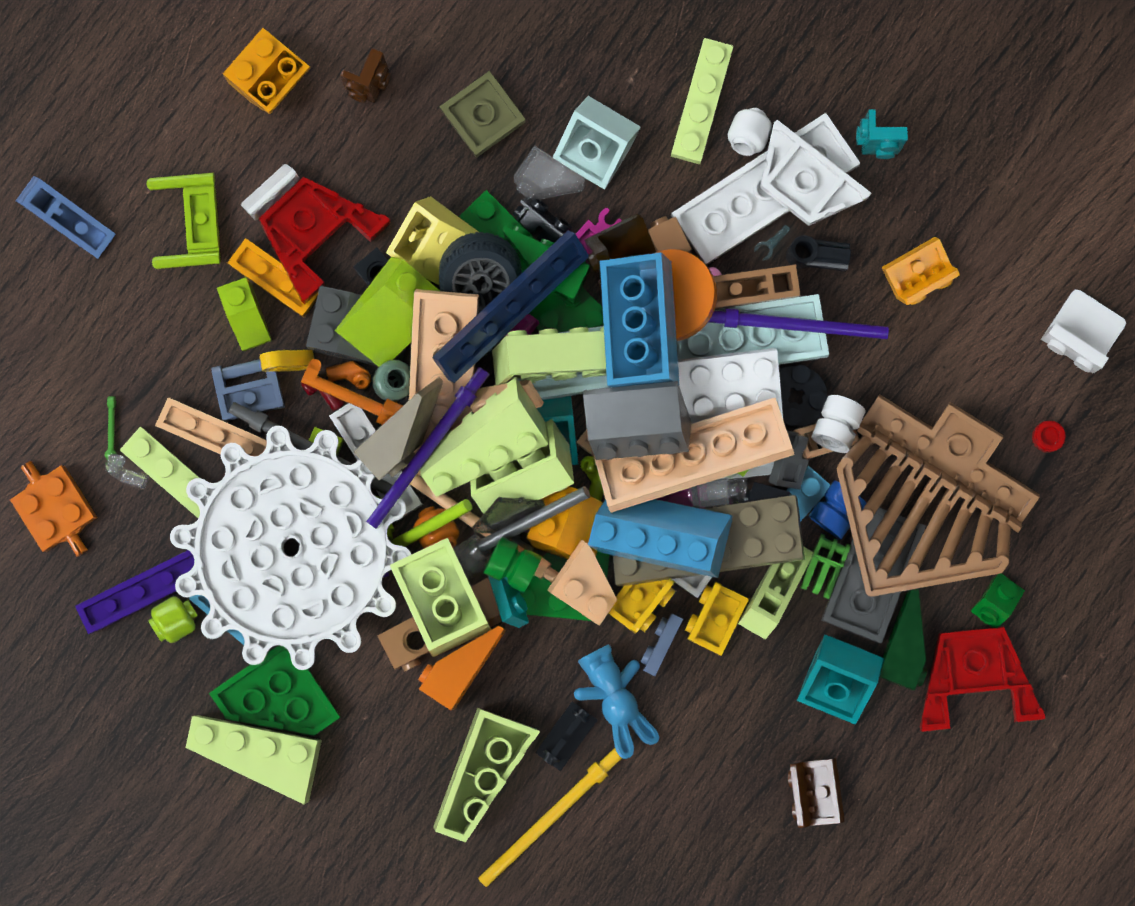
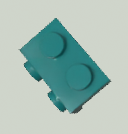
M875 109L868 110L865 118L861 119L860 126H857L856 144L862 145V155H876L878 159L894 158L895 154L900 153L908 140L907 127H876Z

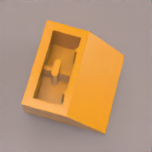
M262 28L223 72V76L229 85L252 104L271 114L308 72L310 66L267 30Z

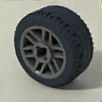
M488 232L466 234L464 237L461 236L453 241L442 255L439 266L440 290L444 292L478 294L479 314L522 274L521 261L512 245L498 235L494 236V234Z

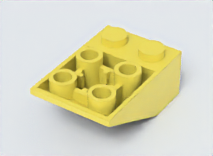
M430 196L413 204L386 253L391 257L405 260L426 279L439 285V266L445 250L457 238L464 237L470 233L475 234L478 231Z

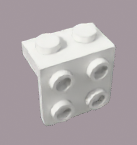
M1074 290L1041 340L1046 342L1048 348L1055 353L1066 355L1072 359L1074 364L1081 370L1095 373L1102 369L1109 359L1106 355L1124 329L1126 321L1081 290Z

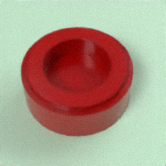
M1055 421L1040 423L1032 433L1035 447L1046 453L1060 449L1066 438L1063 427Z

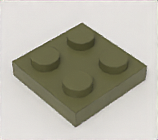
M490 71L439 106L442 113L476 158L526 123L524 116Z

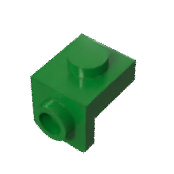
M999 573L992 579L982 598L973 606L971 612L985 624L990 625L992 628H998L1011 616L1025 590L1002 573Z

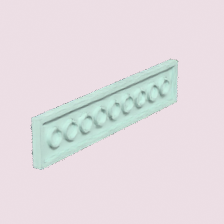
M819 294L728 308L738 309L739 313L823 321ZM726 308L715 309V310H716V311H725ZM708 322L695 335L677 341L678 359L771 348L777 349L778 365L827 358L829 356L825 333L737 325V328L724 327V324ZM604 326L588 328L589 332L600 331V328ZM577 372L576 377L567 380L555 381L551 375H548L546 379L532 383L542 400L583 394L584 390L612 388L607 386V376L583 378L582 372Z

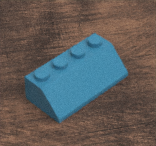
M662 252L600 261L607 386L622 387L678 381L679 384L672 261Z
M605 499L595 515L588 545L599 553L718 578L733 516L656 499L610 513Z

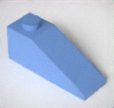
M33 176L16 199V202L97 259L116 235L35 176Z

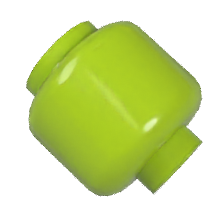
M173 596L155 606L151 610L152 618L148 621L161 642L166 639L169 643H175L195 630L193 618L198 615L189 600L182 602L178 597Z

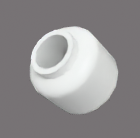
M758 108L741 110L732 121L728 131V140L732 148L739 154L750 156L759 153L768 142L772 132V123L765 112Z

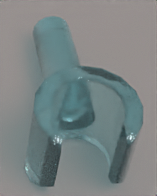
M784 225L767 242H759L755 246L754 253L761 246H767L770 251L762 261L769 260L773 255V248L790 231V228Z

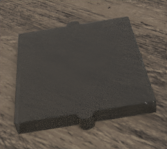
M498 497L472 527L473 532L492 534L545 506L544 501L524 499V497Z

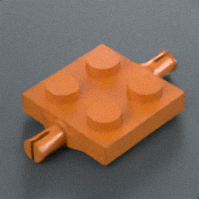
M33 461L22 465L21 469L30 483L25 490L11 498L10 501L42 552H47L63 542L69 543L76 557L88 551L78 534L81 533L86 525L98 517L67 468L60 465L49 474L41 476Z

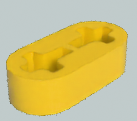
M279 350L260 354L263 372L306 370L309 362L314 359L313 350Z

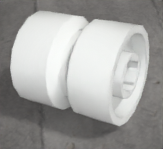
M828 396L821 412L824 418L818 419L811 438L826 449L847 453L856 436L853 430L859 429L866 412L864 407L843 396Z

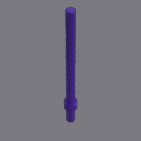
M728 308L725 311L714 310L709 320V323L724 324V327L737 328V325L878 339H887L889 328L885 326L739 313L738 309Z
M479 367L466 386H461L454 395L456 399L366 521L372 527L378 528L465 407L472 405L477 398L475 396L476 392L490 375L485 370Z

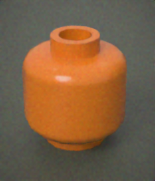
M433 506L425 508L418 514L419 518L414 523L413 528L446 509H435ZM453 520L419 539V542L424 549L448 538L454 548L459 537V529Z

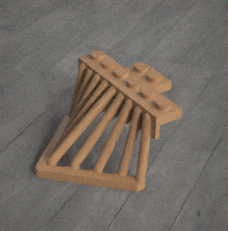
M879 394L856 431L863 436L845 454L836 468L866 594L873 597L1003 573L1009 564L1011 529L1019 533L1022 528V522L1040 498V494L987 462L1002 441L1003 435L951 402L948 403L934 426L931 427ZM876 443L880 447L855 479L852 469L854 463L870 445ZM891 454L895 455L896 459L862 510L859 495L865 490L884 461ZM908 465H911L913 467L912 471L869 540L866 525L873 519V516L898 477ZM924 475L930 477L929 481L876 570L874 563L875 555ZM943 485L947 490L901 575L888 577L920 519ZM959 497H962L964 499L935 568L919 571L948 513ZM978 507L981 509L970 555L966 563L951 565L967 523L975 508ZM993 518L999 521L996 557L982 559Z

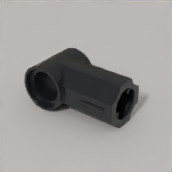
M803 235L795 238L788 247L786 260L790 265H796V269L810 267L846 272L850 262V244L814 240L810 236ZM795 247H805L809 252V258L802 259L798 257L795 253Z

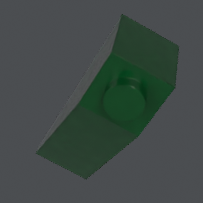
M919 589L907 590L882 655L884 660L879 676L883 680L908 690H915L916 686L921 687L928 670L924 668L926 656Z

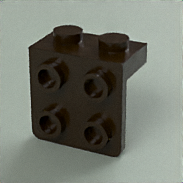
M635 214L584 240L590 253L587 260L592 270L598 272L600 280L597 283L601 292L600 261L656 253L645 221L639 214Z

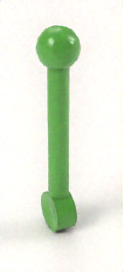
M108 396V450L105 452V458L108 461H113L117 457V452L114 450L116 397Z

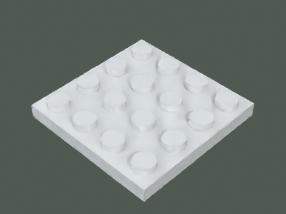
M776 348L678 359L679 387L691 419V424L772 398H776L783 418ZM774 462L751 468L744 477L736 473L714 481L770 475Z

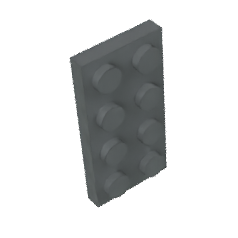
M879 508L873 519L866 525L869 540L887 510ZM899 516L875 555L874 563L876 570L905 522V517ZM918 523L888 577L901 575L923 535L925 525ZM852 538L844 567L841 568L821 621L881 644L901 592L873 597L866 594Z

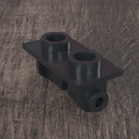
M537 197L521 199L520 203L525 207L520 205L513 213L516 220L531 234H534L539 226L543 228V231L537 237L539 241L546 239L555 243L563 234L572 229V226L561 217L556 218L548 212L549 207Z
M572 701L535 753L548 764L561 771L597 722V719Z

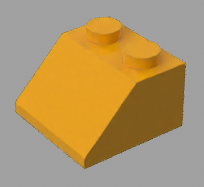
M568 486L563 491L555 492L542 498L538 510L578 489ZM590 496V498L530 528L527 539L536 549L569 559L581 540L586 543L589 542L595 515L603 503ZM591 548L596 557L597 551Z

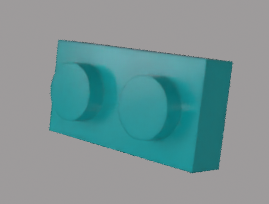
M488 576L502 622L517 628L528 624L527 604L520 595V592L508 584L507 577L498 581Z

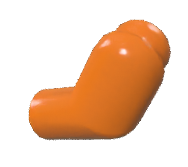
M354 361L326 368L328 380L331 382L346 379L355 385L357 389H366L371 382L369 371Z

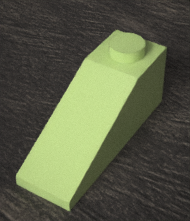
M804 547L805 560L770 565L738 624L766 640L778 625L812 558L813 552Z

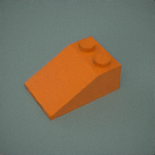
M497 626L437 661L434 666L428 664L418 679L422 682L419 690L449 710H454L506 632V629Z

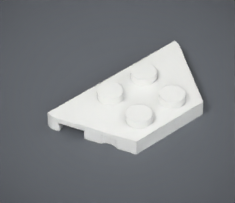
M776 120L774 122L760 185L762 190L808 226L869 198L871 195L870 191L780 121Z

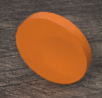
M677 249L662 250L656 253L662 252L672 261L677 341H681L698 333L712 317L717 302L716 282L709 268L693 254Z

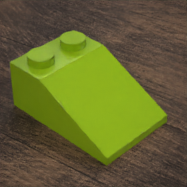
M391 257L335 329V332L380 367L383 363L393 360L412 342L414 291L416 289L440 290L405 260Z

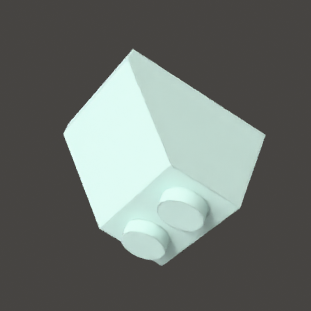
M587 96L574 111L552 159L605 190L629 152L641 127Z

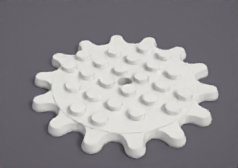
M274 426L268 431L266 449L259 456L248 455L236 443L226 444L221 450V459L226 468L223 479L217 483H209L204 479L195 478L188 483L186 493L199 506L200 516L193 524L174 527L170 534V540L175 547L189 550L195 560L193 568L179 576L176 580L175 587L178 594L183 597L202 595L209 600L210 611L201 624L202 633L207 638L216 639L226 631L235 629L242 633L245 644L242 655L247 663L251 665L260 664L264 661L271 647L281 645L288 649L295 668L306 670L314 664L315 647L321 640L331 639L337 643L342 651L346 653L355 652L361 645V636L356 628L358 617L365 612H373L378 616L388 617L395 611L396 601L384 590L382 578L385 573L392 570L391 564L412 555L406 547L391 543L387 536L389 526L405 515L406 504L399 498L378 528L375 529L366 522L382 501V499L376 498L371 491V483L375 476L360 459L352 465H344L338 460L336 455L339 442L337 435L329 430L321 431L317 434L310 448L299 450L293 446L289 431L286 428ZM291 538L296 539L300 543L299 551L295 556L286 555L283 548L284 543Z

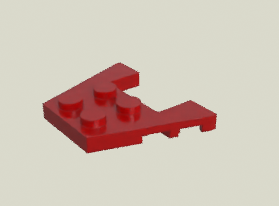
M303 177L259 217V222L301 302L305 305L319 292L320 286H325V283L304 261L345 222L351 223L371 242L390 224V219L383 214L378 215L363 208V205L359 203L355 204L340 197L338 193Z
M1004 627L939 634L920 722V731L951 729L947 702L948 695L1005 689L1011 690L1014 722L1045 719L1044 711L1038 704L1032 691L1033 688L1024 674L1021 662Z

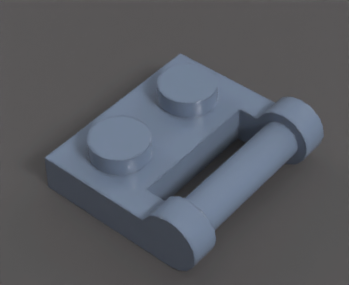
M260 359L222 368L221 365L211 368L221 416L224 422L238 419V417L229 413L233 402L255 413L257 411L263 413L285 407L277 372H266L267 378L226 388L225 380L261 372Z

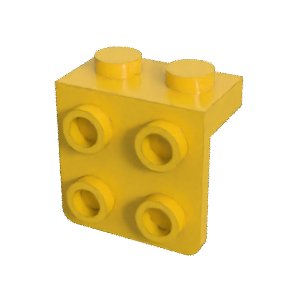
M669 578V580L624 586L617 594V601L608 614L635 634L639 629L645 632L657 617L652 613L656 606L660 604L664 607L676 592L671 588L675 581Z

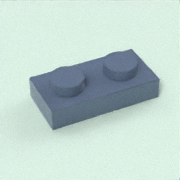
M670 614L668 619L662 617L654 633L660 637L655 647L648 645L641 659V663L645 664L643 671L656 676L683 621L682 618L674 614Z

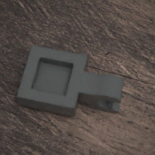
M787 431L794 455L774 461L769 483L800 490L809 461L802 457L808 444V437L798 435L797 432Z

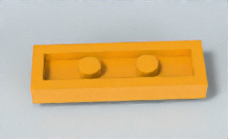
M246 238L228 261L232 268L303 318L317 301L318 293L304 305L282 264Z

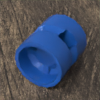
M834 480L824 495L826 502H818L808 517L825 531L842 540L850 529L840 482ZM859 496L861 507L863 510V508L866 505V502Z

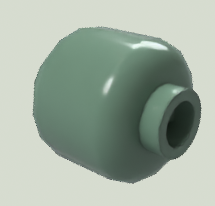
M389 360L375 371L373 388L381 399L398 402L409 395L410 366L405 362Z

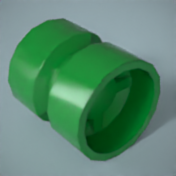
M502 536L483 573L498 581L507 577L508 584L512 588L524 593L538 568L542 556L526 549L519 552L517 543Z

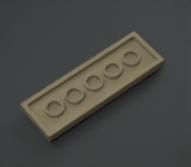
M796 495L705 509L733 516L720 572L805 560L798 498ZM613 556L615 583L618 587L668 580L669 578L675 579L701 575Z

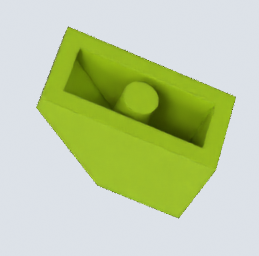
M245 277L217 287L227 319L242 351L271 342L272 339L252 283Z

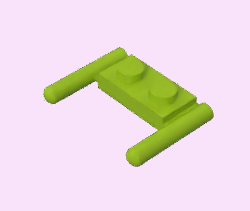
M214 173L149 178L146 183L149 190L184 188L183 198L188 254L154 257L152 259V266L155 269L220 264L221 256L219 251L220 241Z

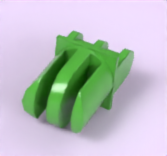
M821 533L800 588L807 589L816 565L820 563L821 566L811 592L816 595L819 594L829 568H833L823 595L824 598L830 599L851 545H841L837 543V539L834 538L831 541L824 538L825 534ZM821 547L829 550L826 558L818 555ZM833 552L841 554L839 563L831 560Z

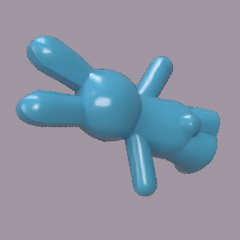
M608 644L578 660V663L588 675L594 687L577 688L574 692V697L577 700L603 699L602 713L605 719L612 725L616 752L621 758L628 759L634 752L628 723L638 737L646 744L653 745L657 743L659 735L656 729L639 712L635 696L625 689L626 685L640 669V663L637 660H631L620 673L619 667L614 662L611 653V645Z

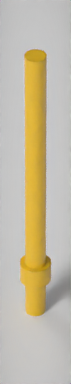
M614 748L599 763L595 761L587 769L588 773L478 877L485 887L489 886L595 783L598 782L600 784L608 776L607 772L622 759L617 754L616 749Z

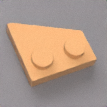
M583 540L580 541L547 589L551 594L599 626L617 601L591 547Z

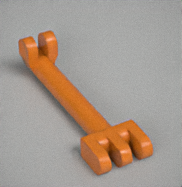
M312 359L309 362L301 380L306 385L377 415L376 423L381 425L403 406L389 399H386L383 405L317 376L322 366L321 362L317 359Z

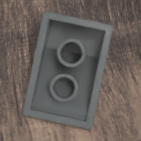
M320 286L306 347L309 350H313L314 353L377 366L335 332V329L361 295ZM406 348L402 352H400L393 360H400L403 362Z

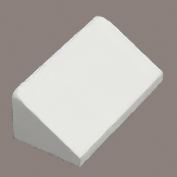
M284 164L241 203V206L254 220H258L300 178L294 169Z

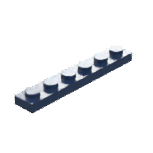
M567 231L432 357L449 381L455 383L589 257L575 233Z

